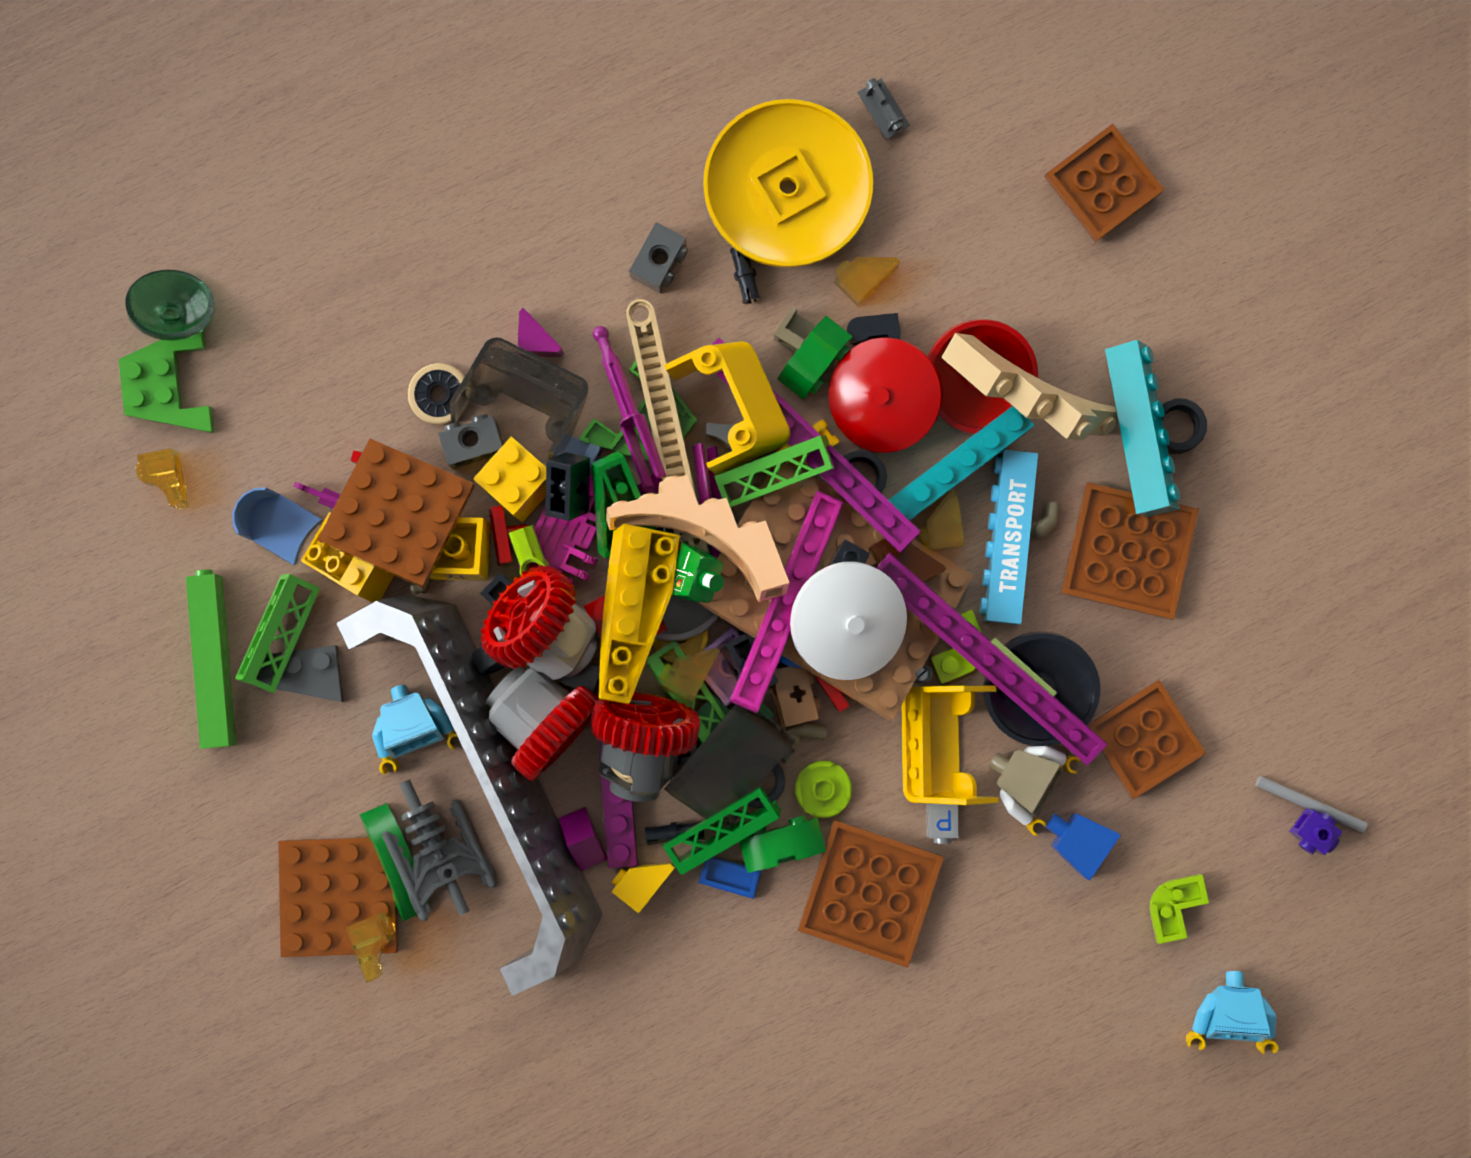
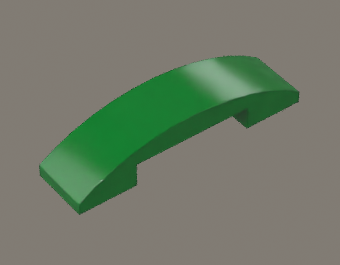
M386 803L359 814L367 836L374 845L393 892L392 896L402 921L417 916L382 837L386 831L391 832L392 835L396 833L399 839L398 846L404 850L402 856L407 857L413 870V858L390 808Z

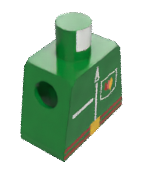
M679 541L671 597L688 602L710 603L714 593L720 591L724 585V579L721 576L723 563L705 550Z

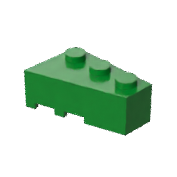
M619 452L591 463L598 553L604 559L610 556L614 531L609 530L606 521L607 507H611L612 504L618 501L629 502L641 497L624 455ZM639 526L655 530L654 526Z

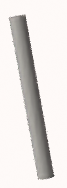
M1259 776L1255 786L1306 809L1315 810L1319 814L1324 812L1336 822L1361 833L1366 830L1367 822L1262 776Z

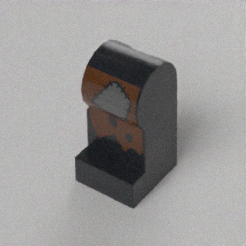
M898 313L853 318L848 323L846 330L853 336L849 342L857 346L860 343L876 338L900 339Z

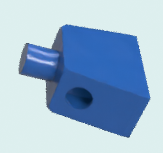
M1054 813L1047 821L1045 827L1057 835L1051 847L1083 878L1089 881L1121 836L1117 832L1076 813H1073L1068 821Z

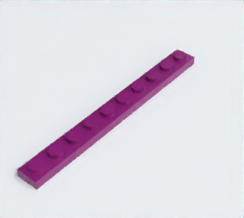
M718 338L712 345L724 342ZM723 370L715 373L727 386H729ZM773 390L791 431L790 439L787 442L790 447L820 436L810 424ZM831 445L827 447L834 468L819 475L895 549L902 553L921 534V531ZM820 450L810 453L806 459V462L814 469L825 465Z
M890 552L875 567L890 577L897 585L903 596L905 606L1086 765L1107 746L1106 741Z

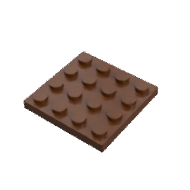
M370 438L317 540L324 545L425 588L475 485L470 481Z
M1087 482L1083 492L1060 594L1174 620L1199 509L1178 504V510L1143 517L1136 514L1133 494L1131 492Z
M833 820L825 844L826 852L822 853L798 931L908 968L944 857Z
M368 837L278 841L281 957L398 952L397 906L374 845Z

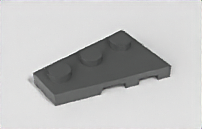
M333 645L293 651L276 689L344 702L338 647ZM283 652L273 653L272 656L275 658L282 655ZM270 664L260 668L256 680L268 685L270 684L274 675Z

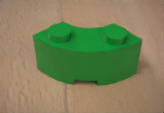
M825 316L786 363L777 380L803 400L810 392L816 394L825 383L822 377L835 360L841 361L850 350L846 345L853 336L828 316Z
M805 815L788 819V825L766 830V827H763L739 841L747 872L776 867L780 863L794 859L798 861L826 852L818 818L806 820Z

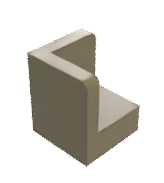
M792 306L775 332L774 340L796 353L814 329V324L796 314L797 309Z

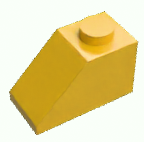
M672 862L631 866L627 872L621 869L612 880L615 887L611 892L639 914L673 871L675 865Z

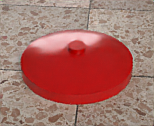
M973 319L955 325L935 342L928 355L937 368L942 383L943 400L939 416L954 428L968 433L976 434L1012 407V405L1004 398L985 396L942 358L955 333L973 335L988 348L1036 378H1038L1039 374L1034 351L1023 335L1011 326L991 319Z
M896 338L871 339L853 347L844 355L834 369L828 392L831 414L840 431L859 447L881 453L903 450L923 439L935 425L943 400L940 375L932 360L917 346Z

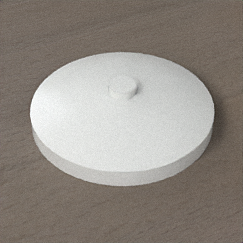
M836 563L815 573L797 594L790 620L792 639L801 657L819 673L839 680L860 679L880 670L896 654L905 635L907 612L899 588L885 573L864 563Z

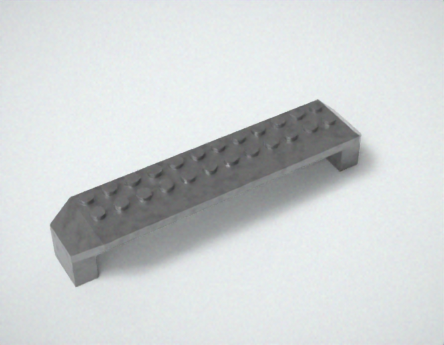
M407 594L375 601L337 623L348 649L377 643L389 636L415 646L543 915L534 948L500 968L513 996L557 976L580 960L603 915L583 872L578 867L567 847L561 825L539 779L529 781L511 764V760L518 749L497 731L496 726L489 720L491 707L486 704V700L495 687L489 675L482 676L472 659L471 654L477 649L456 605Z

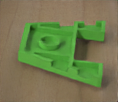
M195 323L119 359L124 415L207 433H215L212 407L203 406L182 409L177 353L206 350L203 324Z
M635 361L629 372L640 379L637 362ZM672 387L684 440L697 423V419ZM644 398V400L641 402L637 410L638 413L645 415L652 434V429ZM593 418L579 437V440L583 443H592L602 449L632 457L622 430L619 434H616L595 418ZM635 426L634 430L639 441L645 462L650 463L644 445L638 433L637 427Z

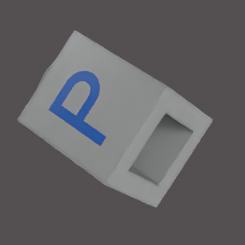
M926 803V836L934 838V843L948 844L951 843V838H958L957 804Z

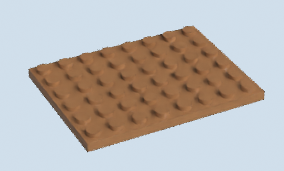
M791 462L784 463L778 474L790 479L794 477L798 467ZM767 475L760 489L768 486L771 475ZM815 477L807 478L753 499L737 525L740 528L743 524L750 521H756L757 523L766 521L785 568L814 495L817 491H820L844 503L815 573L828 566L837 547L845 539L869 552L870 555L865 564L875 568L878 564L868 548L884 539L836 490ZM776 478L774 484L782 482V480ZM914 540L911 544L946 567L944 572L928 580L925 584L955 609L973 575L919 541ZM720 553L717 559L723 563L721 576L724 579L723 588L714 593L710 603H696L753 638H756L771 599L758 602L745 576L723 553ZM906 607V631L896 654L877 672L854 680L834 679L816 671L798 653L791 633L782 655L885 719L892 721L917 678L915 675L916 671L924 666L940 636Z

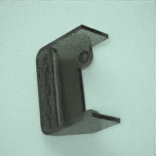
M491 338L483 345L450 401L451 421L457 422L469 400L478 405L486 406L492 404L501 392L550 416L545 425V433L553 441L548 452V459L562 454L571 439L588 397V384L582 377L505 339Z

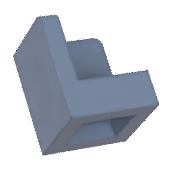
M572 437L564 453L568 452L590 457L591 476V463L599 460L603 451L592 443L586 444Z

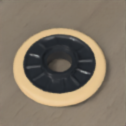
M443 363L430 364L420 369L413 376L408 388V401L412 411L421 420L435 425L447 424L459 418L465 411L470 398L469 385L464 375L455 367ZM435 387H444L446 389L445 399L439 402L434 401L431 397L432 390Z

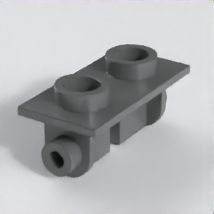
M875 78L870 79L866 83L867 87L857 92L885 140L910 126L882 78L879 80Z

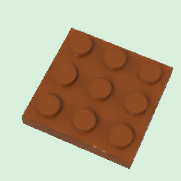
M1111 124L1044 176L1095 242L1165 190L1114 124Z
M1160 680L1151 683L1087 725L1106 741L1107 746L1101 752L1131 799L1137 798L1206 754V751Z

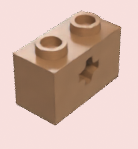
M790 666L775 670L774 674L779 682L771 688L780 727H788L819 719L818 713L821 712L818 697L813 696L811 685L814 684L812 673L804 668H793ZM794 690L801 693L797 700L796 698H790V693L794 692Z

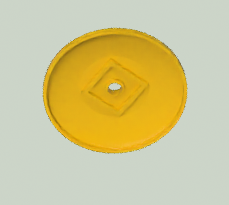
M796 99L773 100L745 110L730 121L717 136L705 164L703 179L704 197L714 226L735 250L765 265L785 268L802 267L831 257L846 246L859 231L871 204L873 171L870 158L862 140L856 131L839 115L821 105ZM783 181H792L796 186L795 191L790 194L782 192L780 184Z

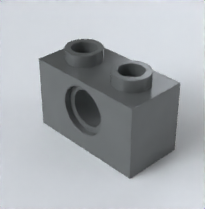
M656 222L629 270L630 278L661 293L663 287L668 288L675 276V273L672 271L676 263L681 264L688 253L686 238ZM657 254H664L668 257V260L663 265H657L653 262V258Z
M488 414L479 415L471 419L472 423L462 426L461 423H453L445 426V431L438 433L447 464L450 468H458L493 457L504 445L497 420L493 416L488 417ZM472 433L478 434V443L473 447H467L465 445L466 437Z

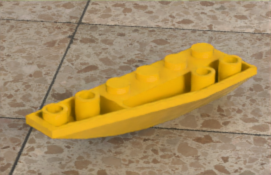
M623 524L613 531L603 610L599 699L629 704L673 592L680 535L629 524Z

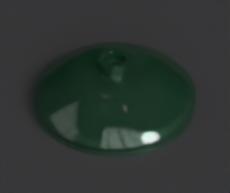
M158 270L145 274L130 286L125 298V307L129 320L139 331L156 339L174 341L190 338L208 326L214 315V298L209 287L198 277L179 270Z

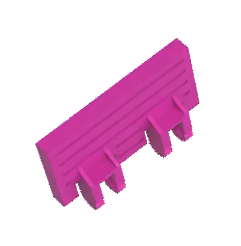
M590 476L588 513L571 521L546 516L544 507L535 526L544 557L549 562L550 567L555 568L562 574L565 571L585 581L589 580L590 575L581 569L569 566L568 563L572 555L590 565H596L598 560L575 549L578 546L588 551L596 535V527L587 524L588 520L596 523L595 514L592 513L594 509L592 476ZM536 562L530 563L529 570L531 567L537 568L539 564ZM567 577V579L570 580V582L573 584L574 580Z

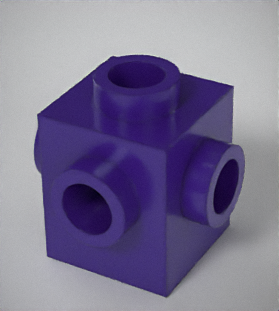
M1305 809L1288 831L1300 840L1298 845L1311 855L1315 852L1326 855L1327 852L1331 853L1340 842L1338 837L1342 833L1341 830L1335 827L1337 822L1324 812L1319 814L1315 810Z

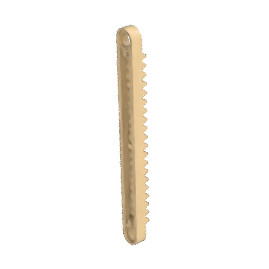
M636 299L628 305L626 317L653 439L667 475L662 479L664 480L674 475L679 477L688 475L695 494L669 373L664 368L666 360L655 311L649 301ZM643 307L648 310L649 316L645 321L638 322L633 318V312L637 308ZM674 530L675 534L680 535L679 541L708 552L707 543L703 540Z

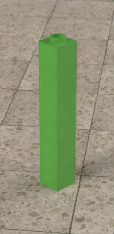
M210 569L195 571V576L186 577L200 749L235 746L237 742L223 577L213 574V570Z

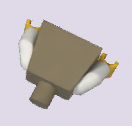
M1049 746L1027 747L1024 751L1016 749L1011 759L996 753L989 767L1001 774L997 781V785L1001 788L1000 798L1010 815L1023 825H1026L1031 834L1039 836L1033 830L1034 824L1041 823L1046 827V823L1038 815L1063 772L1077 773V771L1070 769V762L1073 760L1081 763V760L1075 756L1066 757V754Z

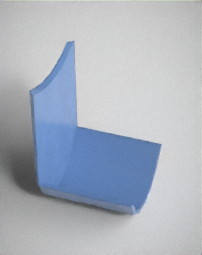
M254 488L244 493L236 502L232 512V522L237 535L256 542L292 565L297 563L300 549L308 535L322 522L321 518L268 488Z

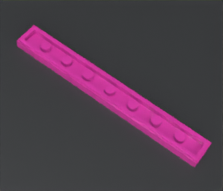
M820 491L815 493L784 568L789 580L786 595L771 599L729 700L730 702L755 713L759 711L791 633L790 620L794 601L803 585L815 574L844 502Z

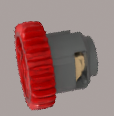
M634 691L629 704L598 699L592 711L591 729L598 740H603L599 773L603 778L610 781V791L616 796L630 801L646 802L657 799L660 790L674 776L679 754L687 753L696 745L700 729L698 714L691 707H686L685 703H678L676 699L670 700L667 696L660 697L656 694H647L646 692L643 694Z

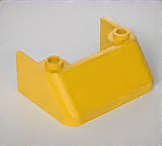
M739 341L706 345L664 365L665 370L675 381L697 370L705 375H712L721 370L724 372L744 421L735 424L728 433V441L732 451L706 463L708 469L716 476L776 450L789 441L791 435L789 425L756 351L749 343Z
M996 686L911 687L901 705L903 792L908 801L913 803L957 805L999 803V797L977 796V785L974 777L969 773H961L959 771L958 715L971 713L975 705V692H996Z

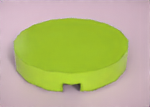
M816 761L808 764L800 771L795 781V795L798 804L805 812L814 817L829 818L838 815L847 806L851 798L852 784L848 774L841 766L831 761Z

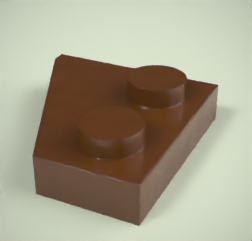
M884 538L868 548L877 564L890 552L924 583L946 570L943 564L913 544H910L900 553Z

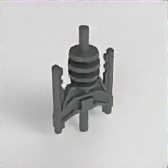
M411 780L400 783L411 811L401 815L402 821L410 818L413 824L405 828L406 833L415 830L418 837L411 840V843L415 845L421 842L424 847L423 850L413 856V870L407 857L402 856L404 850L398 846L399 839L396 833L392 835L391 832L386 831L382 837L407 890L415 912L420 921H427L428 913L431 912L427 899L436 888L442 885L446 886L458 915L469 912L470 910L456 879L463 875H479L484 886L488 884L489 887L494 888L498 883L460 800H453L452 808H449L452 816L457 818L455 823L461 827L460 834L465 844L456 837L447 838L442 841L439 833L447 830L446 825L439 828L436 827L434 821L442 818L440 812L433 816L431 815L429 809L436 806L434 802L431 801L422 805Z

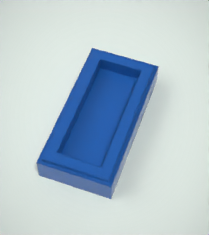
M712 857L704 862L698 883L754 899L762 870L748 873L745 865Z

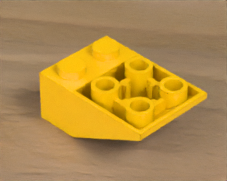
M329 512L301 561L361 598L372 603L381 600L395 575L320 543L317 539L331 514Z

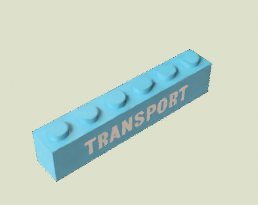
M1003 450L1000 453V457H995L993 473L998 474L997 485H992L991 502H995L994 513H990L988 518V530H992L991 541H987L985 547V558H989L988 570L984 569L982 576V586L986 587L985 598L980 600L979 615H983V622L1010 625L1021 624L1038 453Z

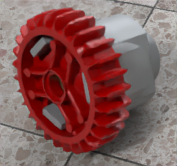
M539 565L537 568L531 567L529 572L523 571L520 578L514 577V582L511 585L506 584L507 589L503 593H499L500 597L497 601L493 602V608L487 611L489 616L483 620L485 627L481 629L483 634L481 636L482 648L493 660L507 668L512 667L515 669L518 666L525 667L527 664L535 671L543 672L553 680L578 674L588 665L596 651V624L594 620L575 604L576 600L574 597L576 592L574 591V585L560 571L549 565Z
M518 666L493 690L486 700V704L491 707L489 720L496 726L497 731L518 749L512 757L511 764L524 778L526 777L529 781H534L552 766L591 722L592 711L598 698L584 686H579L569 693L556 680L551 679L543 672H537L532 668L525 671L522 667Z

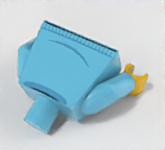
M398 685L391 689L393 701L381 706V716L377 718L372 734L378 757L383 760L379 766L382 774L386 775L388 773L386 763H391L394 772H397L400 767L399 761L396 759L397 757L444 740L443 734L448 736V747L455 750L450 740L452 737L457 736L443 707L431 698L423 699L419 693L409 695L406 685Z
M1229 971L1226 972V986H1218L1212 993L1207 994L1197 1010L1192 1026L1193 1031L1186 1035V1043L1190 1048L1193 1039H1200L1198 1049L1203 1050L1205 1048V1040L1202 1035L1206 1034V1038L1256 1042L1257 1049L1263 1055L1265 1054V1046L1270 1044V1051L1275 1054L1279 1049L1276 1042L1273 1041V1038L1276 1036L1277 1016L1266 998L1262 997L1261 991L1258 988L1244 987L1243 972Z

